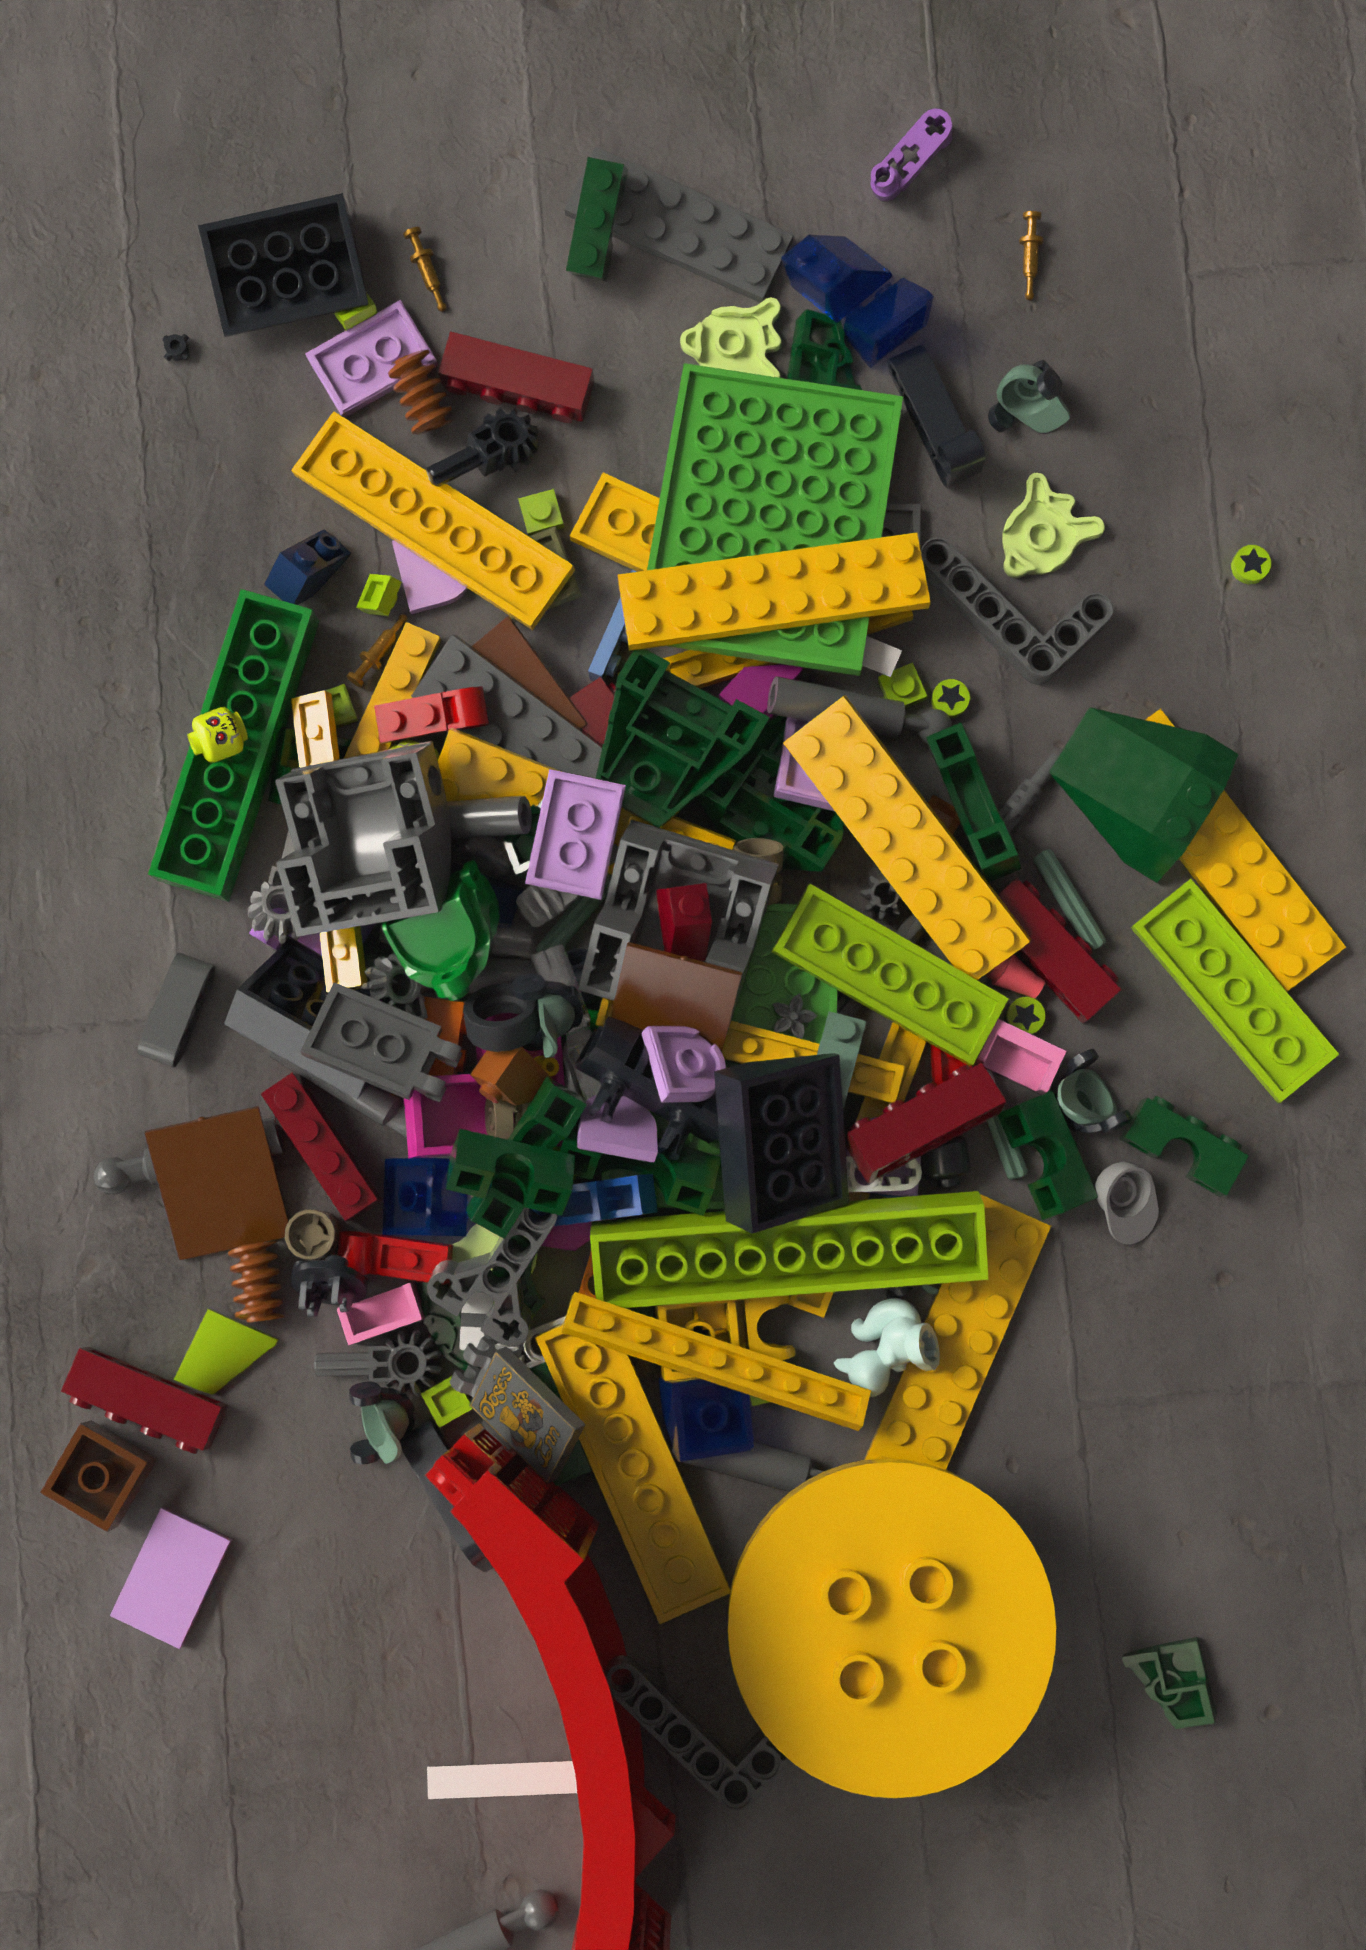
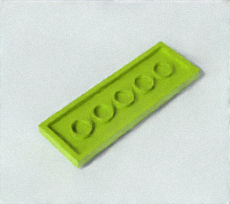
M1189 879L1130 927L1277 1103L1285 1100L1339 1055L1192 879Z
M812 884L807 886L771 951L968 1066H972L976 1061L1009 999Z

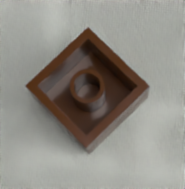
M92 1420L79 1424L40 1493L108 1532L120 1525L157 1458Z

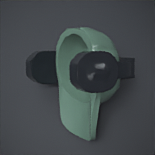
M1045 360L1038 361L1034 365L1021 364L1012 368L1003 377L998 386L997 399L999 402L993 405L988 413L990 425L996 431L1004 432L1012 426L1015 416L1036 432L1047 433L1066 423L1070 418V412L1059 397L1063 385L1059 375Z
M539 974L520 975L513 980L514 995L520 1000L537 999L540 1030L536 1037L522 1047L528 1051L543 1049L546 1058L553 1057L558 1049L557 1038L568 1033L573 1028L579 1027L582 1022L583 1010L580 993L574 986H568L560 982L545 981Z
M1095 1049L1084 1051L1068 1061L1069 1069L1062 1076L1057 1092L1054 1095L1062 1109L1067 1126L1071 1130L1087 1133L1103 1130L1107 1134L1125 1126L1133 1118L1129 1110L1116 1114L1117 1107L1105 1082L1097 1073L1086 1069L1099 1058Z
M368 1381L353 1385L349 1389V1399L353 1405L361 1407L362 1423L368 1439L352 1444L350 1447L352 1461L360 1465L374 1463L380 1459L386 1464L396 1461L402 1451L399 1440L412 1431L415 1423L413 1418V1411L415 1409L406 1393L402 1394L399 1390L380 1387L375 1382Z

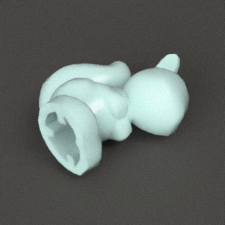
M889 1298L874 1305L865 1321L858 1318L851 1325L852 1334L860 1341L871 1342L880 1339L877 1350L861 1351L852 1358H840L834 1362L835 1367L839 1371L848 1374L851 1384L871 1390L870 1396L875 1397L885 1391L891 1369L895 1372H902L906 1370L907 1363L911 1362L924 1371L935 1370L940 1361L939 1344L932 1326L928 1323H921L920 1315L912 1304L899 1298Z

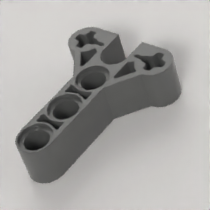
M524 1207L506 1238L500 1237L490 1253L459 1263L453 1260L440 1262L434 1268L427 1285V1293L430 1299L453 1315L458 1316L472 1294L484 1292L492 1297L494 1304L485 1316L480 1331L508 1347L522 1344L529 1333L532 1313L530 1308L524 1303L521 1275L554 1227L558 1215L550 1213L547 1216H540L533 1209ZM515 1235L526 1236L531 1244L526 1247H519L513 1243L511 1237ZM495 1266L504 1267L508 1270L510 1276L506 1278L496 1277L492 1273L491 1268ZM446 1279H450L453 1283L446 1287L441 1282L443 1283ZM513 1320L519 1322V1324L516 1323L513 1327L507 1325V1323L510 1324Z

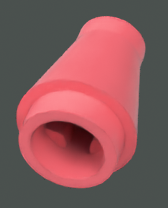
M1014 954L986 974V977L992 980V985L1034 999L1040 994L1045 984V980L1038 977Z

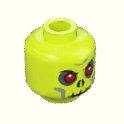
M220 707L195 717L192 721L193 732L187 734L194 754H203L204 758L211 763L242 752L243 741L248 740V735L238 712L232 713L226 707Z

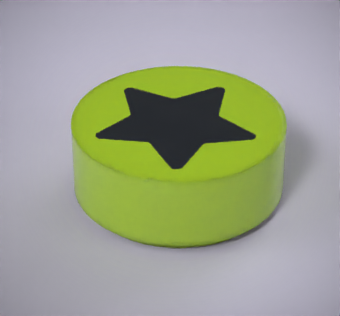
M1257 545L1242 547L1231 562V570L1235 578L1249 585L1262 581L1271 568L1269 554L1265 549Z
M955 679L944 680L933 691L931 698L933 709L942 710L950 718H956L967 709L970 694L962 682Z
M1021 997L1012 1002L1008 1007L1006 1021L1008 1024L1032 1035L1043 1026L1045 1010L1038 1000L1032 997Z

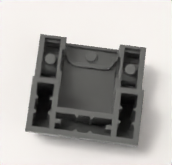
M432 741L293 768L290 773L275 780L295 850L277 861L276 864L296 937L431 914L442 910V903L446 900L450 881L451 831L445 789Z
M631 820L620 839L606 902L593 926L578 990L614 1001L627 943L631 942L664 951L656 890L707 883L712 924L706 960L702 962L742 972L729 1023L730 1027L757 944L779 864Z

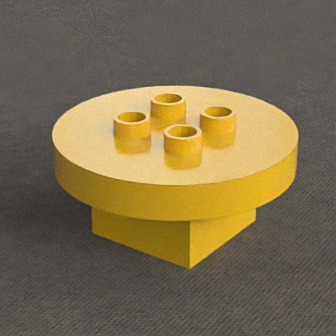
M888 1458L862 1460L829 1469L806 1480L783 1497L759 1523L745 1546L732 1581L728 1605L729 1652L740 1693L750 1714L766 1737L792 1763L811 1776L851 1793L883 1798L917 1797L940 1792L978 1775L1004 1755L1026 1730L1039 1708L1052 1673L1056 1650L1055 1607L1043 1564L1032 1543L1010 1514L983 1490L948 1470L927 1463Z

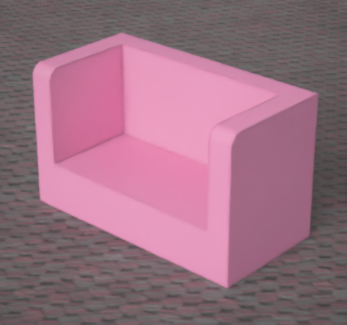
M998 1019L974 1063L980 1064L982 1062L986 1069L1043 1095L1048 1092L1067 1051Z
M415 1282L407 1283L399 1288L353 1303L349 1312L341 1313L340 1309L337 1308L348 1345L365 1341L425 1319L421 1298Z

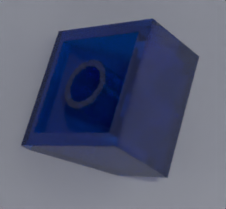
M809 234L781 257L791 286L836 323L892 278L891 271L845 236Z
M901 278L895 284L888 282L875 293V299L866 306L862 304L857 305L846 315L844 337L869 368L928 324L934 298L930 291L905 278Z
M449 1158L385 1159L383 1235L466 1237L468 1195L446 1190Z
M697 1377L665 1381L664 1378H659L663 1419L678 1461L682 1462L755 1450L748 1394Z

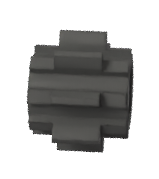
M870 876L868 881L871 889L861 890L860 893L861 897L869 900V904L864 909L865 913L875 910L878 912L879 921H882L887 912H890L895 917L899 916L900 912L897 904L905 902L885 876L880 881ZM880 888L888 889V896L894 897V902L889 905L880 904V897L874 896V891Z

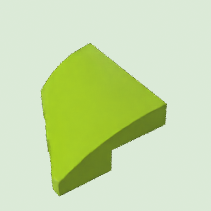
M207 1309L174 1380L199 1391L214 1395L235 1376L249 1368L259 1357L268 1350L273 1349L279 1339L250 1325H244L213 1309Z

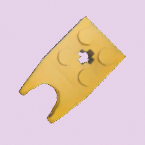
M790 1295L655 1306L656 1319L691 1331L694 1330V1327L700 1326L702 1330H707L706 1336L781 1361L796 1355L793 1345L766 1343L759 1338L757 1333V1323L761 1315L782 1304L790 1303ZM661 1366L662 1377L665 1381L695 1378L694 1376Z

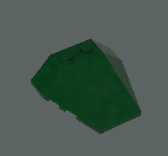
M647 649L634 650L617 678L616 691L595 779L626 785L622 808L653 826L661 828L752 750L770 717L738 699L731 706L670 672V662Z
M1089 707L1050 768L1049 773L1093 824L1099 834L1108 842L1123 863L1157 883L1183 855L1227 785L1239 754L1207 734Z
M777 716L767 723L752 750L696 798L715 827L737 842L745 839L764 838L781 843L783 845L782 869L822 872L842 840L844 822L835 811L774 797L787 717Z

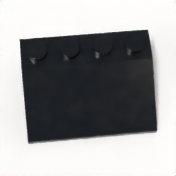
M343 193L198 225L224 337L369 305L348 205Z
M288 939L236 990L224 1025L237 1031L241 1036L249 1038L269 1049L273 1054L299 1066L307 1073L315 1075L331 1084L342 1093L358 1099L370 1086L369 1083L304 1057L300 1052L328 993L326 991L323 958ZM363 988L354 990L366 996L371 995L370 990H364Z
M829 1053L746 1062L714 1071L726 1222L753 1234L849 1204L839 1054Z

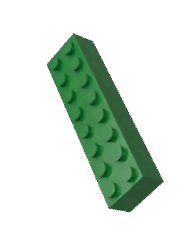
M240 589L200 715L220 707H226L232 713L238 712L244 723L248 740L243 741L242 752L215 763L207 761L203 754L195 755L191 746H189L148 875L158 882L226 902L230 901L275 761L281 727H286L292 708L291 699L296 696L319 624V619L312 609Z

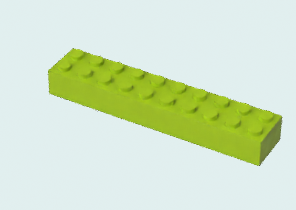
M979 1191L849 1201V1204L753 1234L726 1222L725 1211L705 1212L704 1216L692 1213L591 1221L590 1241L596 1299L622 1308L989 1280L985 1209Z

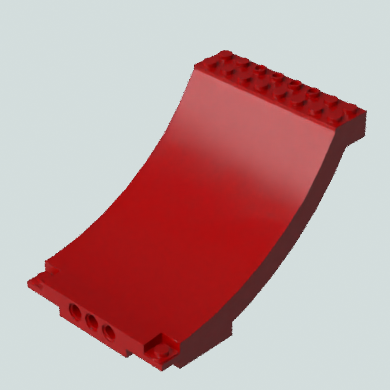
M479 1423L467 1431L451 1449L442 1454L425 1476L454 1506L450 1512L465 1527L503 1580L536 1642L559 1703L575 1770L583 1834L581 1905L571 1950H670L672 1916L636 1883V1878L674 1836L675 1815L644 1787L645 1765L640 1723L612 1697L610 1686L605 1676V1668L608 1662L615 1656H627L603 1583L587 1553L600 1523L559 1485L555 1486L554 1482L547 1484L512 1448L508 1450ZM618 1669L613 1673L611 1679L617 1685L623 1686L630 1683L633 1678L629 1670Z

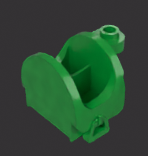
M475 860L464 863L461 870L450 874L446 900L442 903L441 911L382 922V928L407 976L426 987L433 988L439 998H448L449 1001H454L462 998L469 992V986L473 979L481 973L487 963L491 941L497 932L500 920L499 902L489 881L485 876L481 875Z

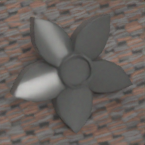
M800 993L792 998L789 1006L784 1003H772L775 1012L780 1017H783L776 1022L774 1032H784L790 1028L795 1037L802 1039L804 1035V1025L802 1023H808L817 1017L810 1010H801L803 1001Z

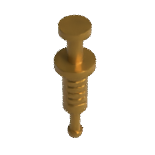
M1038 211L1023 213V219L1027 220V236L1019 238V244L1024 245L1023 275L1027 278V293H1025L1027 300L1034 298L1033 278L1038 275L1039 245L1043 244V237L1036 235L1037 220L1041 219L1042 214Z
M410 228L403 235L405 239L411 240L415 253L410 256L411 263H417L427 290L433 292L438 304L437 308L443 312L446 310V304L443 303L439 293L441 284L430 259L434 255L432 249L423 248L418 236L422 233L421 228Z
M405 614L399 615V619L391 629L383 631L368 652L362 651L359 654L363 663L355 673L349 672L346 676L351 683L361 688L364 685L362 678L370 668L380 669L381 663L379 661L395 642L397 636L395 633L408 620Z

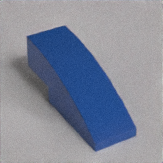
M653 1174L573 1184V1189L562 1216L558 1215L554 1226L657 1213ZM533 1209V1211L540 1216H547L550 1214L547 1212H542Z

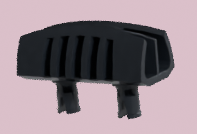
M608 1016L603 1027L594 1028L574 1065L577 1070L602 1084L592 1106L588 1110L591 1116L594 1115L605 1103L600 1121L611 1122L622 1095L654 1112L669 1122L658 1144V1153L660 1154L666 1150L672 1142L668 1156L670 1160H679L689 1133L708 1144L719 1138L716 1093L700 1102L661 1103L649 1062V1054L641 1034L644 1030Z

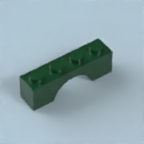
M962 723L927 736L926 739L932 757L984 878L989 883L1022 869L1018 853L1006 825L994 804Z
M547 1076L508 1140L552 1150L560 1141L568 1137L587 1104L579 1094ZM495 1179L491 1181L485 1198L473 1196L466 1207V1211L471 1221L505 1239L524 1209V1194L516 1183L507 1179Z
M577 1122L568 1137L563 1140L560 1152L575 1155L574 1175L592 1181L600 1173L611 1169H627L642 1175L653 1174L654 1183L662 1191L667 1205L702 1216L705 1214L714 1191L721 1161L720 1157L686 1146L683 1147L679 1160H670L668 1156L672 1142L662 1153H657L655 1162L577 1148ZM657 1138V1145L661 1141L660 1138Z

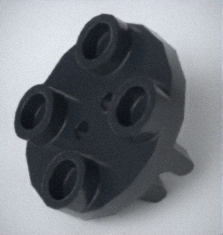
M331 1255L325 1261L295 1262L291 1275V1285L300 1294L299 1309L307 1310V1316L311 1318L317 1317L321 1303L340 1305L341 1313L349 1312L353 1303L360 1302L366 1296L369 1279L355 1269L348 1267L349 1261L346 1258Z

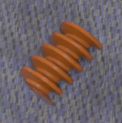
M420 350L395 360L391 363V365L395 366L388 372V376L391 379H401L393 387L395 392L407 393L399 401L402 407H413L406 413V419L408 421H419L411 428L413 435L426 434L454 421L445 419V416L453 410L452 406L439 405V402L447 396L446 392H434L433 390L441 382V379L428 378L427 374L435 368V364L422 363V360L430 353L429 350Z
M277 1241L240 1245L228 1252V1256L240 1259V1262L230 1267V1271L242 1274L241 1278L231 1283L232 1287L243 1290V1293L233 1298V1302L245 1305L244 1309L235 1313V1318L247 1320V1323L285 1318V1315L273 1312L274 1308L283 1304V1299L271 1297L272 1293L282 1288L281 1284L270 1282V1278L279 1274L280 1269L268 1266L269 1262L278 1258V1253L266 1251L267 1247Z

